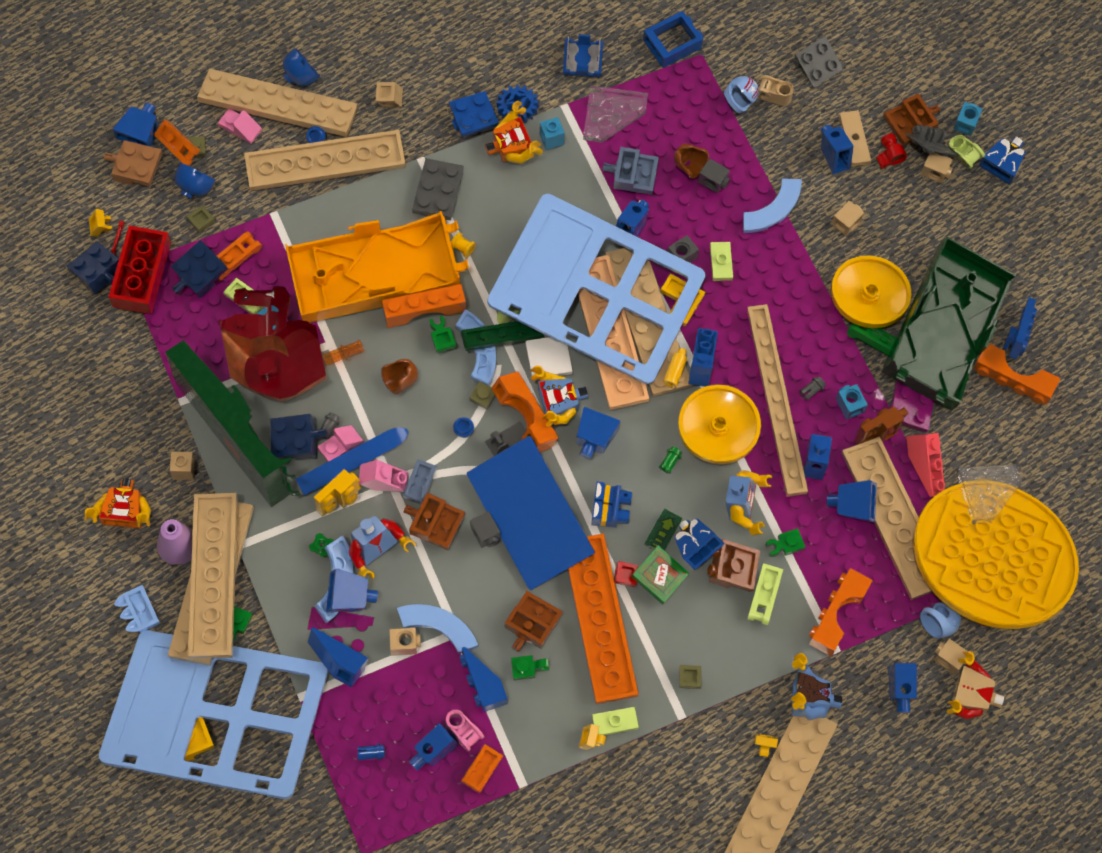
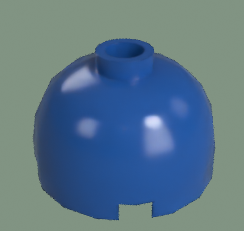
M296 48L286 55L283 61V69L286 74L283 76L290 84L294 82L298 86L305 87L313 84L320 77L314 67L307 62V59Z
M180 163L175 173V182L182 190L181 194L192 198V196H205L210 192L215 182V179L183 163Z

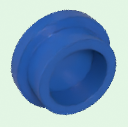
M314 126L307 131L306 138L309 143L325 141L326 134L322 128Z
M462 417L454 422L453 430L457 436L465 438L473 433L474 424L469 418Z

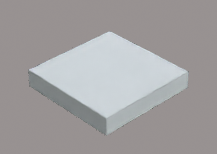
M551 337L525 341L530 369L539 365L544 371L559 376L572 374L567 344Z

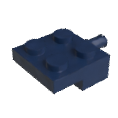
M199 240L171 266L180 279L172 289L178 294L186 286L201 299L215 286L214 282L228 268Z
M96 241L68 264L67 268L81 280L86 288L96 294L108 283L112 285L119 258Z
M311 414L270 419L271 453L278 459L290 457L295 460L316 458L315 438L327 437V429L315 430V419Z

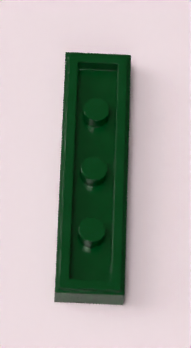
M519 321L461 330L465 351L544 338L543 333Z

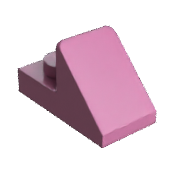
M228 109L218 122L219 127L252 144L262 130L244 110L238 114Z
M352 425L335 428L333 430L334 436L317 448L326 461L329 462L357 447L364 441Z

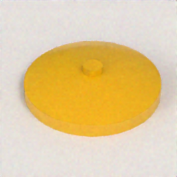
M859 256L846 261L838 268L831 284V297L840 314L850 322L867 328H882L896 323L906 313L911 301V286L904 272L894 263L877 256Z
M710 385L698 389L686 399L680 410L678 419L680 438L684 446L695 457L712 464L736 462L748 455L758 441L761 430L759 411L754 402L745 393L734 387Z

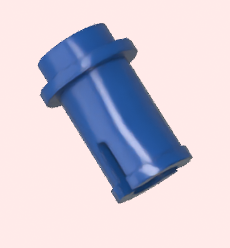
M380 743L374 746L357 747L359 761L377 758L381 760V758H385V746L380 745Z

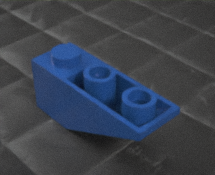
M698 328L688 384L709 386L718 331Z
M314 627L311 628L308 639L311 648L333 678L352 688L364 672L368 658L328 636L326 633Z
M462 647V655L459 658L462 667H467L469 675H466L469 687H474L476 695H473L477 708L481 707L484 713L507 705L508 699L501 679L466 647Z

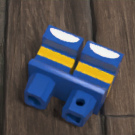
M597 481L591 525L616 527L617 523L628 524L630 511L619 509V504L631 505L632 492L621 490V485L609 486L605 485V482Z

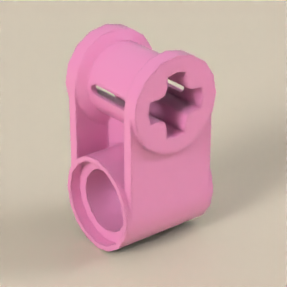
M452 710L447 714L445 722L447 730L467 752L471 750L470 747L479 739L482 740L484 738L480 729L460 710ZM453 717H458L461 720V724L453 726L449 720Z

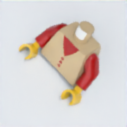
M962 651L965 658H959L958 662L966 664V666H963L959 672L952 701L947 702L951 704L947 713L955 714L968 720L985 714L990 705L1001 708L1004 696L993 692L995 681L991 679V676L975 660L973 652Z

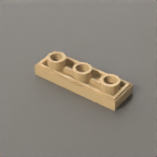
M859 110L840 113L841 127L854 146L851 167L870 164L871 158Z

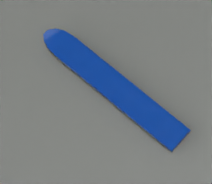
M403 427L390 429L295 480L303 495H306L331 482L344 469L350 472L361 464L367 463L397 447L407 438L409 432Z

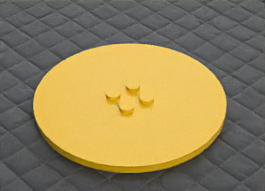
M989 481L960 483L934 496L924 507L917 520L913 537V549L922 577L943 603L974 622L1002 629H1021L1036 626L1059 613L1067 604L1076 588L1079 563L1077 551L1068 530L1046 505L1020 489Z

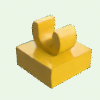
M95 209L89 217L90 236L97 237L101 232L107 233L112 229V226L105 224L111 220V217L108 215L104 216L103 210Z
M587 725L583 727L578 748L589 750L595 746L600 747V744H605L606 736L598 734L599 726Z
M755 733L754 743L760 745L759 756L768 757L770 747L777 748V737Z

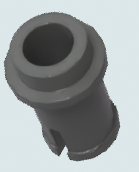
M813 377L808 385L799 390V393L802 396L808 391L809 393L803 397L804 400L808 401L818 391H823L826 384L821 377Z
M331 412L325 415L326 419L320 428L327 429V437H322L327 440L336 425L340 424V417Z

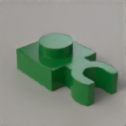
M440 316L441 323L438 325L434 324L433 319H430V327L434 330V332H431V338L437 353L456 348L451 328H444L445 319L443 316Z
M798 528L779 534V541L770 539L765 544L766 547L774 546L776 549L769 553L770 557L777 556L779 551H783L786 556L805 549Z

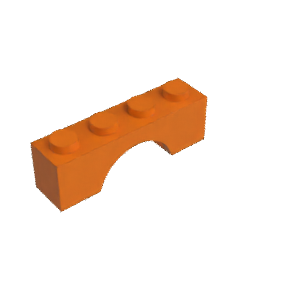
M461 284L382 300L387 328L405 325L411 319L426 313L437 312L449 316L463 313L466 309V301Z
M990 343L980 354L973 368L979 375L988 376L999 385L1008 386L1017 394L1026 395L1032 398L1035 403L1047 405L1061 379L1043 369L1034 375L1028 376L1014 372L1006 362L1005 351Z
M519 372L498 377L491 387L501 405L515 408L526 421V432L521 439L523 440L531 436L539 452L550 449L558 440V436L552 426H546L548 420L542 418L545 414Z
M851 568L847 574L842 573L837 584L841 585L838 591L833 590L828 599L831 602L829 608H823L818 618L822 620L818 627L814 625L809 634V637L812 638L809 645L832 657L844 635V632L837 623V610L849 603L860 604L873 581L872 579Z

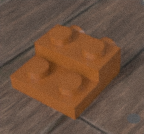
M722 539L725 544L712 555V564L707 569V575L710 576L709 582L726 588L733 586L748 592L753 591L760 551Z

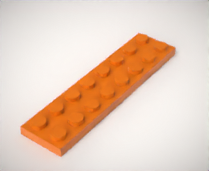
M604 533L586 536L595 553L569 568L568 573L595 703L601 704L638 697L639 694Z

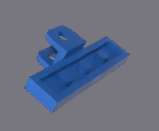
M1028 298L1018 327L1011 326L1003 346V349L1007 350L1009 344L1013 343L1009 357L1017 359L1018 355L1022 356L1026 349L1037 308H1034L1036 299Z

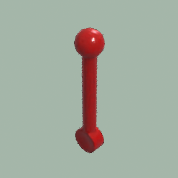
M121 220L119 221L118 231L110 251L115 256L120 234L125 225V222Z

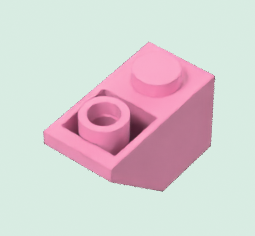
M374 460L360 465L359 485L377 491L404 492L407 486L408 472L382 461Z

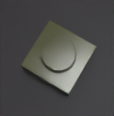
M205 136L186 137L201 150L194 158L206 157Z
M203 205L187 215V220L199 233L215 223L214 217Z
M479 381L469 397V401L488 410L495 398V394L490 386Z
M680 665L679 688L701 689V666Z

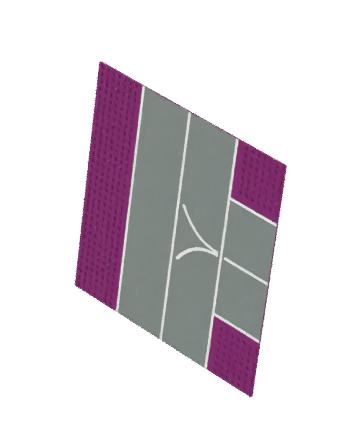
M697 55L533 116L532 120L527 118V123L523 122L530 140L531 142L538 141L541 143V146L537 148H541L543 153L541 155L534 154V157L523 164L503 162L498 152L491 155L487 154L485 144L493 142L492 131L405 163V168L383 171L199 239L216 256L247 231L253 235L255 241H259L262 244L259 252L252 254L221 281L217 279L214 282L215 286L201 299L186 286L178 294L173 291L172 287L180 279L171 268L199 240L172 249L168 253L152 314H143L215 493H237V502L251 504L254 507L241 557L280 654L322 662L308 643L311 630H307L311 608L323 598L328 590L331 563L328 555L321 557L315 552L310 551L309 545L314 542L316 534L322 533L327 539L331 538L333 541L343 535L350 548L352 542L351 533L360 526L362 520L376 516L379 520L383 518L393 520L405 533L404 536L410 537L415 542V546L411 542L406 544V549L409 551L406 552L400 546V540H397L398 543L367 566L364 565L365 568L374 573L373 579L368 574L365 575V578L368 579L367 589L378 591L376 603L366 602L365 609L361 611L347 613L374 617L373 626H368V629L364 632L358 631L356 627L318 629L330 637L336 635L342 637L343 644L351 649L352 642L355 639H361L364 642V649L360 653L368 658L364 672L352 688L333 678L328 671L312 727V733L361 853L377 851L798 671L799 669L793 668L792 663L794 656L799 653H803L807 657L806 665L808 666L831 657L809 645L812 639L809 637V634L814 625L817 627L820 625L822 620L818 618L823 608H829L831 602L828 599L833 590L838 591L841 585L837 584L842 573L847 574L850 568L873 581L860 604L849 603L837 610V623L844 632V635L833 655L920 618V613L924 608H933L936 603L942 602L934 592L910 600L875 524L842 517L837 514V507L827 506V496L838 495L839 485L854 483V479L841 454L842 450L857 445L854 441L857 431L861 427L860 424L868 418L872 420L877 417L881 410L884 408L889 410L890 407L855 341L847 335L848 328L835 307L828 290L789 217L787 216L780 223L768 227L766 230L743 233V213L765 208L775 200L777 194L702 55ZM559 117L565 133L564 145L545 150L539 135L540 122ZM684 143L706 149L709 153V159L730 170L728 176L730 182L725 189L722 188L717 194L698 183L699 176L694 179L690 178L686 173L677 168L674 163V153L677 148ZM620 147L640 150L639 154L659 157L652 195L614 189V172L603 171L604 163L615 165L619 158ZM425 158L464 166L451 221L445 220L446 224H452L457 220L459 229L456 232L449 233L450 241L460 232L464 238L476 243L473 253L468 258H465L463 253L456 248L453 249V253L457 263L467 259L469 268L459 272L460 284L462 285L466 301V310L479 318L484 326L499 324L497 321L498 311L489 307L487 303L488 296L540 198L544 194H551L616 226L618 217L630 201L639 202V200H645L649 204V212L646 224L638 238L668 251L669 246L688 235L699 249L698 258L691 262V264L703 269L705 272V278L699 288L705 292V296L686 327L681 325L676 339L679 348L687 350L685 365L690 376L698 328L718 331L709 386L726 385L734 387L745 393L754 402L761 419V430L754 448L748 455L736 462L712 464L695 457L684 446L678 431L679 413L686 399L704 386L692 384L691 387L652 397L649 385L646 384L650 398L649 402L609 410L596 360L567 345L573 372L563 377L572 379L574 389L585 386L588 398L578 401V412L567 424L551 425L558 436V440L550 449L541 452L545 463L585 535L592 536L604 533L613 578L618 561L640 566L655 549L651 546L652 543L659 545L689 572V575L663 605L640 586L639 583H636L635 587L615 584L639 694L638 697L601 704L595 703L568 569L533 590H529L501 537L494 546L481 548L470 528V520L487 511L470 482L467 472L494 457L485 443L486 440L491 438L490 434L497 431L500 433L518 422H521L525 430L527 426L524 417L519 411L513 407L501 405L496 396L488 410L469 401V397L478 382L471 379L476 363L475 351H465L461 331L455 328L463 313L449 316L437 312L426 313L411 319L405 325L387 328L383 307L311 322L317 328L327 379L295 398L279 402L257 395L230 378L219 319L224 320L234 314H250L223 293L235 278H238L253 290H272L273 286L285 287L290 294L287 320H302L285 244L292 246L354 233V229L348 230V226H353L356 223L379 220L380 230L403 226L428 217L412 213ZM606 239L596 257L605 256L606 252L625 247ZM710 242H730L733 269L732 281H713ZM678 252V253H677L678 255H681V256H684V255H685V254L682 253V252ZM650 260L660 290L670 274L687 282L686 277ZM661 293L667 313L669 314L676 301ZM576 295L563 320V324L589 337L579 298ZM768 305L803 469L807 443L811 434L832 438L829 463L824 479L818 480L805 477L808 489L807 494L786 496L747 314V307ZM440 316H443L445 319L444 328H451L456 348L437 353L431 338V332H434V330L430 327V319H433L434 324L438 325L441 323ZM513 318L509 322H515L517 320ZM567 333L566 339L576 343L578 338ZM184 340L231 393L234 391L232 385H235L252 411L250 413L252 415V418L249 420L250 425L259 440L270 452V419L311 414L315 419V430H319L326 419L325 415L331 412L340 417V424L336 425L335 428L352 425L363 439V443L390 429L406 428L409 433L400 445L371 461L379 460L408 472L407 484L417 459L437 466L427 493L445 500L448 505L465 511V517L448 551L410 535L409 528L414 517L403 513L404 508L408 505L419 509L421 504L404 499V492L377 491L360 485L361 489L358 491V498L353 504L343 508L337 503L336 508L331 513H326L322 517L316 510L314 496L327 484L303 495L296 480L287 479V482L292 486L291 490H299L300 495L292 496L290 494L271 507L176 385L165 352ZM525 342L495 346L496 369L490 387L493 386L498 377L518 371L535 397L539 407L544 412L538 391V381L541 380L533 381L531 379ZM636 349V353H637V356H638V360H639V362L641 363L640 358H639V355H638V352H637V349ZM399 359H409L418 369V379L412 386L401 393L394 394L385 386L381 377V368ZM813 377H821L826 384L824 390L818 391L808 401L804 400L803 397L809 392L807 391L801 396L799 390L808 385ZM857 384L868 406L865 413L846 420L836 401V397L842 387L846 385L851 387ZM846 398L848 402L855 403L854 399ZM584 407L620 420V428L605 452L600 454L594 451L591 459L581 457L579 454L582 446L576 444ZM462 417L469 418L474 424L473 433L465 438L457 436L453 430L454 422ZM900 428L895 436L886 440L883 444L919 517L924 507L933 497L929 496L908 457L907 439ZM315 438L316 458L302 460L291 458L292 460L285 466L288 470L287 474H295L296 478L327 463L317 448L327 439ZM674 446L682 451V458L677 460L671 473L667 474L659 469V465H661L667 455V449ZM818 464L812 465L815 468H820ZM360 466L348 473L353 472L359 478ZM742 470L759 475L772 476L771 479H767V484L771 485V487H759L756 483L751 514L752 523H764L765 527L759 528L763 534L753 536L750 534L749 528L745 529L729 519L726 507L730 476H736ZM597 481L605 482V485L609 486L621 485V490L632 492L631 505L619 504V509L630 511L628 524L617 523L616 527L591 525ZM672 518L675 530L671 529L667 532L661 529L662 523L659 521ZM694 519H699L721 540H729L759 550L760 555L754 590L748 592L733 586L726 588L710 583L707 569L712 564L713 556L709 557L694 570L683 559L675 540V535L681 531L679 528L681 522L685 520L691 522ZM798 528L805 549L786 556L783 551H779L777 556L770 557L769 553L776 549L774 546L766 547V542L770 539L779 541V534ZM659 530L668 534L665 539L657 536ZM657 537L663 540V544L656 543L654 538ZM763 563L783 569L768 626L761 624V621L755 619L754 621L747 620ZM353 564V574L358 575L359 569H356ZM527 590L563 611V614L541 649L531 643L524 642L519 652H516V649L513 650L511 647L518 637L505 629L504 625L512 610L518 605ZM413 604L431 605L454 614L465 623L478 643L477 648L469 651L501 679L508 699L507 705L484 713L481 707L477 708L473 695H476L474 687H469L466 675H469L467 667L463 668L459 656L462 653L458 654L451 641L443 633L433 628L411 627L416 629V634H420L421 647H417V654L391 656L390 629L403 628L397 608ZM758 606L757 612L765 613L766 608ZM403 638L400 641L402 645H409L411 643L409 638ZM532 655L533 661L548 658V671L534 672L535 678L513 680L512 657ZM680 665L701 666V689L679 688ZM289 673L302 706L310 677ZM635 707L639 726L638 730L605 735V744H600V747L595 746L589 750L578 748L583 727L593 724L592 714ZM452 710L463 712L483 733L484 738L482 740L479 739L472 745L469 752L459 744L458 747L433 767L426 763L417 771L409 762L418 753L414 748L415 745L439 723L446 728V716ZM453 717L449 720L453 726L461 724V720L458 717ZM377 743L385 746V758H381V760H378V758L358 760L357 752L359 751L357 747L374 746ZM486 744L502 754L503 758L479 794L463 784L461 780ZM433 747L428 750V754L432 753Z

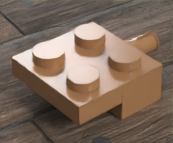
M124 140L118 154L105 152L104 160L115 162L111 173L114 181L129 185L137 183L151 186L162 156V150Z

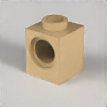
M377 82L376 102L382 107H402L403 88L396 82Z
M937 152L929 153L920 175L942 183L944 178H949L953 167H950L953 159L942 156Z
M848 201L834 215L831 225L847 236L862 221L864 212L857 204Z
M171 452L170 473L173 480H194L195 458L193 453Z
M415 628L390 629L391 656L417 654V647H421L420 634H416ZM403 638H409L411 643L409 645H402L400 641Z
M949 638L946 644L941 642L934 651L938 654L934 661L955 675L963 665L958 662L959 658H965L962 651L967 650Z

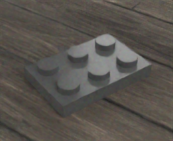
M425 158L412 213L431 216L442 211L445 220L451 221L464 166Z

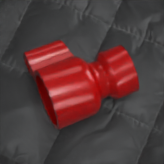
M889 133L881 138L880 142L886 148L883 153L876 157L881 169L889 165L900 164L906 160L907 153L903 146L897 143L894 133Z

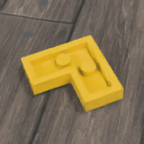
M670 274L660 292L677 303L687 282ZM698 290L682 323L683 326L686 327L704 298L705 292L703 290ZM676 303L674 304V306H673V308L671 309L670 313H672V311H673V309H674Z

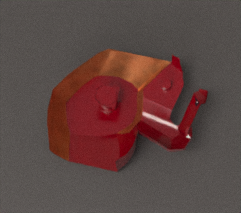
M273 286L272 290H247L246 288L235 290L234 303L266 307L267 312L265 315L234 314L230 318L219 319L230 378L257 395L279 402L295 398L327 379L316 325L303 320L287 321L290 294L285 287ZM272 306L277 307L278 312L272 311Z

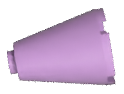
M174 519L165 521L161 526L157 540V551L160 557L171 565L186 564L191 561L193 529Z

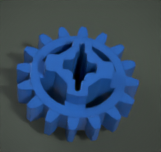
M516 85L514 89L509 86L508 91L503 89L502 95H498V101H496L498 114H502V119L510 111H513V103L520 101L522 105L519 106L518 110L521 107H525L526 112L523 115L518 114L517 116L521 117L524 123H527L526 118L532 120L533 114H537V94H533L532 89L527 91L525 85L522 89L519 88V85Z

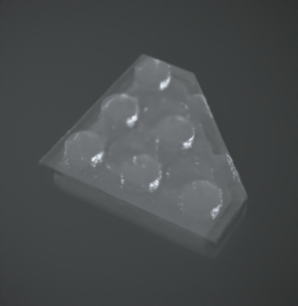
M590 86L583 140L604 142L643 116L646 112L648 93Z
M1017 464L959 467L956 471L959 482L962 485L961 489L968 505L969 514L972 518V524L992 523L1022 482Z

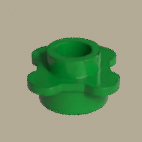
M318 533L315 535L314 542L309 545V549L321 557H326L328 554L324 547L332 543L333 539H327L322 533Z

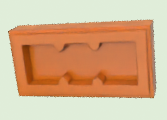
M485 744L461 782L480 794L501 762L503 755Z

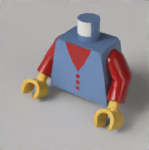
M373 516L370 519L362 520L360 526L351 533L352 542L348 553L356 569H359L358 575L365 577L368 574L373 579L374 573L365 568L364 565L367 566L398 543L397 540H400V546L406 552H409L406 549V544L411 542L415 546V542L410 537H405V533L393 520L384 518L379 520L376 516Z

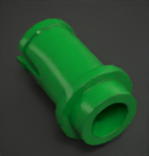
M674 446L667 449V455L661 465H659V469L670 474L677 460L682 458V451Z

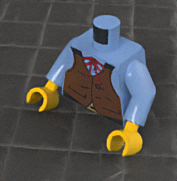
M799 653L794 656L792 663L793 668L799 669L792 686L791 716L805 717L810 721L824 718L830 707L841 708L842 696L831 694V683L814 674L806 665L807 657L803 653Z

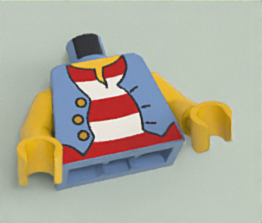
M536 365L530 369V371L536 373L531 376V379L533 381L541 380L538 381V391L545 412L542 418L548 420L546 426L567 424L578 412V401L588 398L586 387L574 389L572 379H566L563 376L546 372L541 366Z
M742 470L736 476H730L726 497L729 519L745 529L749 528V532L753 536L763 534L759 528L765 527L764 523H752L751 514L756 483L759 487H771V485L767 484V479H771L772 476L759 475Z

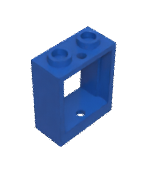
M681 11L644 30L643 41L661 67L665 68L702 48L703 35L693 26L691 18ZM681 24L691 38V41L668 52L657 35Z

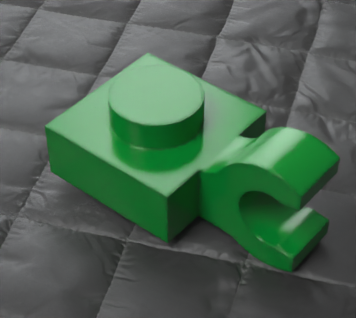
M234 606L233 642L238 632L241 634L245 633L253 616L252 613Z
M532 655L511 658L514 681L535 678L534 672L549 670L548 658L533 661Z

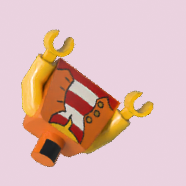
M514 102L512 105L513 111H510L493 130V142L485 144L488 155L498 152L503 162L523 164L534 157V154L541 155L543 153L541 148H537L541 146V143L538 141L531 142L521 117L517 116L518 114L523 115L526 112L525 107H521L518 110L522 102Z
M123 478L120 488H109L108 493L103 494L92 508L85 510L84 520L93 518V523H96L99 516L102 525L142 529V523L150 526L151 509L146 498L141 496L139 490L133 489L134 480Z

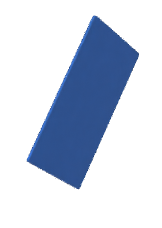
M531 436L524 438L467 472L470 482L486 511H489L500 531V537L529 590H533L595 553Z

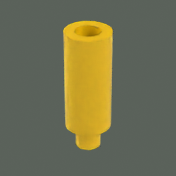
M679 348L678 353L673 354L663 379L665 386L670 388L677 387L687 361L685 356L686 349Z

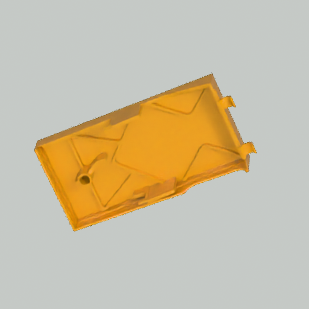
M442 211L399 227L380 230V222L375 220L348 226V230L354 229V233L292 246L285 244L301 319L309 323L383 307L382 300L458 285L460 284L459 272L469 268L467 259L460 263L455 261L449 233L456 232L459 229L457 220L452 224H446Z

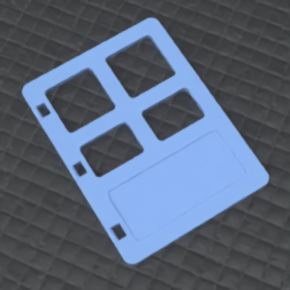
M544 194L540 198L491 290L487 303L492 309L508 315L561 343L563 342L605 365L621 371L644 384H651L655 380L705 278V272L703 269L551 194ZM606 239L633 252V256L616 287L589 274V270ZM647 260L660 264L687 278V283L670 314L630 294ZM580 289H585L608 301V305L591 337H587L563 324V320ZM510 305L520 309V314L518 315L508 310ZM622 309H626L663 329L646 364H642L605 345V341ZM567 333L578 338L576 343L565 338ZM625 361L635 366L633 371L623 367V362Z
M150 630L141 632L99 752L101 763L238 791L263 794L280 799L292 797L328 674L324 664L317 661L233 646V657L213 658L211 666L169 658L168 652L173 638L172 634ZM216 660L247 665L235 706L230 707L203 701ZM264 669L310 677L298 718H288L251 710ZM199 717L229 723L216 766L184 760L196 720ZM247 727L293 736L280 778L276 779L233 770L243 734ZM125 757L137 758L135 764L124 762ZM191 769L202 770L201 777L190 775ZM257 782L269 783L268 790L257 788Z

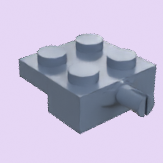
M620 147L619 158L616 164L604 163L603 171L614 172V189L652 195L659 157L639 154L640 150Z

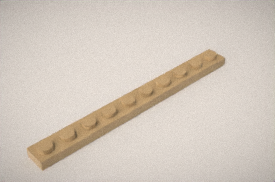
M768 305L747 307V314L786 496L807 494V484Z

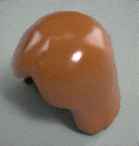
M688 143L680 145L674 153L676 167L693 179L699 176V173L709 160V153L706 149Z
M403 358L384 365L381 368V377L385 386L392 393L399 394L417 381L418 369L411 360Z

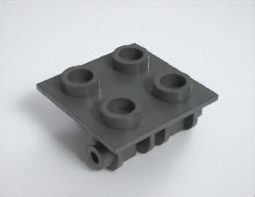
M826 36L794 54L796 56L795 66L802 67L813 88L844 69Z
M918 124L913 127L912 134L906 133L907 136L913 139L912 142L914 144L922 146V150L927 153L933 154L937 152L945 157H948V155H958L943 144V140L947 137V132L944 129Z
M518 422L500 433L497 431L490 434L491 438L486 440L485 443L492 454L496 456L521 441V437L526 430L521 422Z

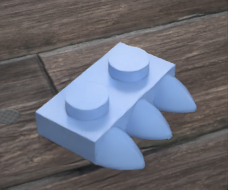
M143 585L120 595L116 599L115 606H128L123 610L120 618L126 620L133 619L127 625L126 631H140L141 633L160 624Z

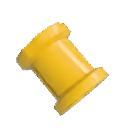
M460 232L451 240L452 249L456 248L465 258H468L476 247L474 241L470 242Z

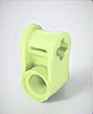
M963 135L954 136L949 142L952 151L958 154L956 158L969 169L973 167V164L979 158L985 157L983 150Z

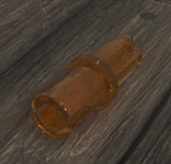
M357 340L346 346L340 345V348L323 354V359L326 365H330L343 359L348 360V357L364 352L361 341Z

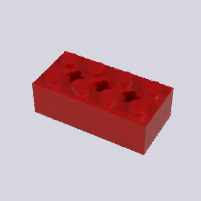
M128 226L108 296L113 308L152 314L171 246L168 232Z

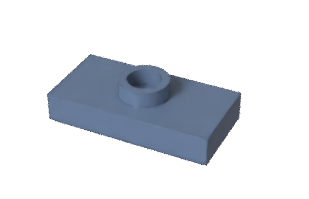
M417 459L403 493V498L422 504L436 473L437 466Z

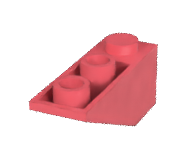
M939 433L906 436L908 457L929 496H936L945 490Z

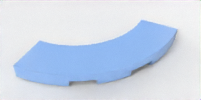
M782 179L780 192L771 204L754 212H744L743 233L763 231L784 220L797 203L802 179Z
M466 309L455 325V328L459 331L484 327L482 321ZM495 346L474 350L476 363L471 374L472 380L480 381L490 386L496 369Z
M342 535L324 548L330 559L331 571L341 569L353 573V564L348 553L349 546ZM328 590L323 598L314 605L325 623L338 614V612H326Z
M423 604L406 605L397 608L403 628H433L443 633L451 641L458 654L462 653V647H466L468 650L478 647L474 635L466 624L454 614L444 609Z

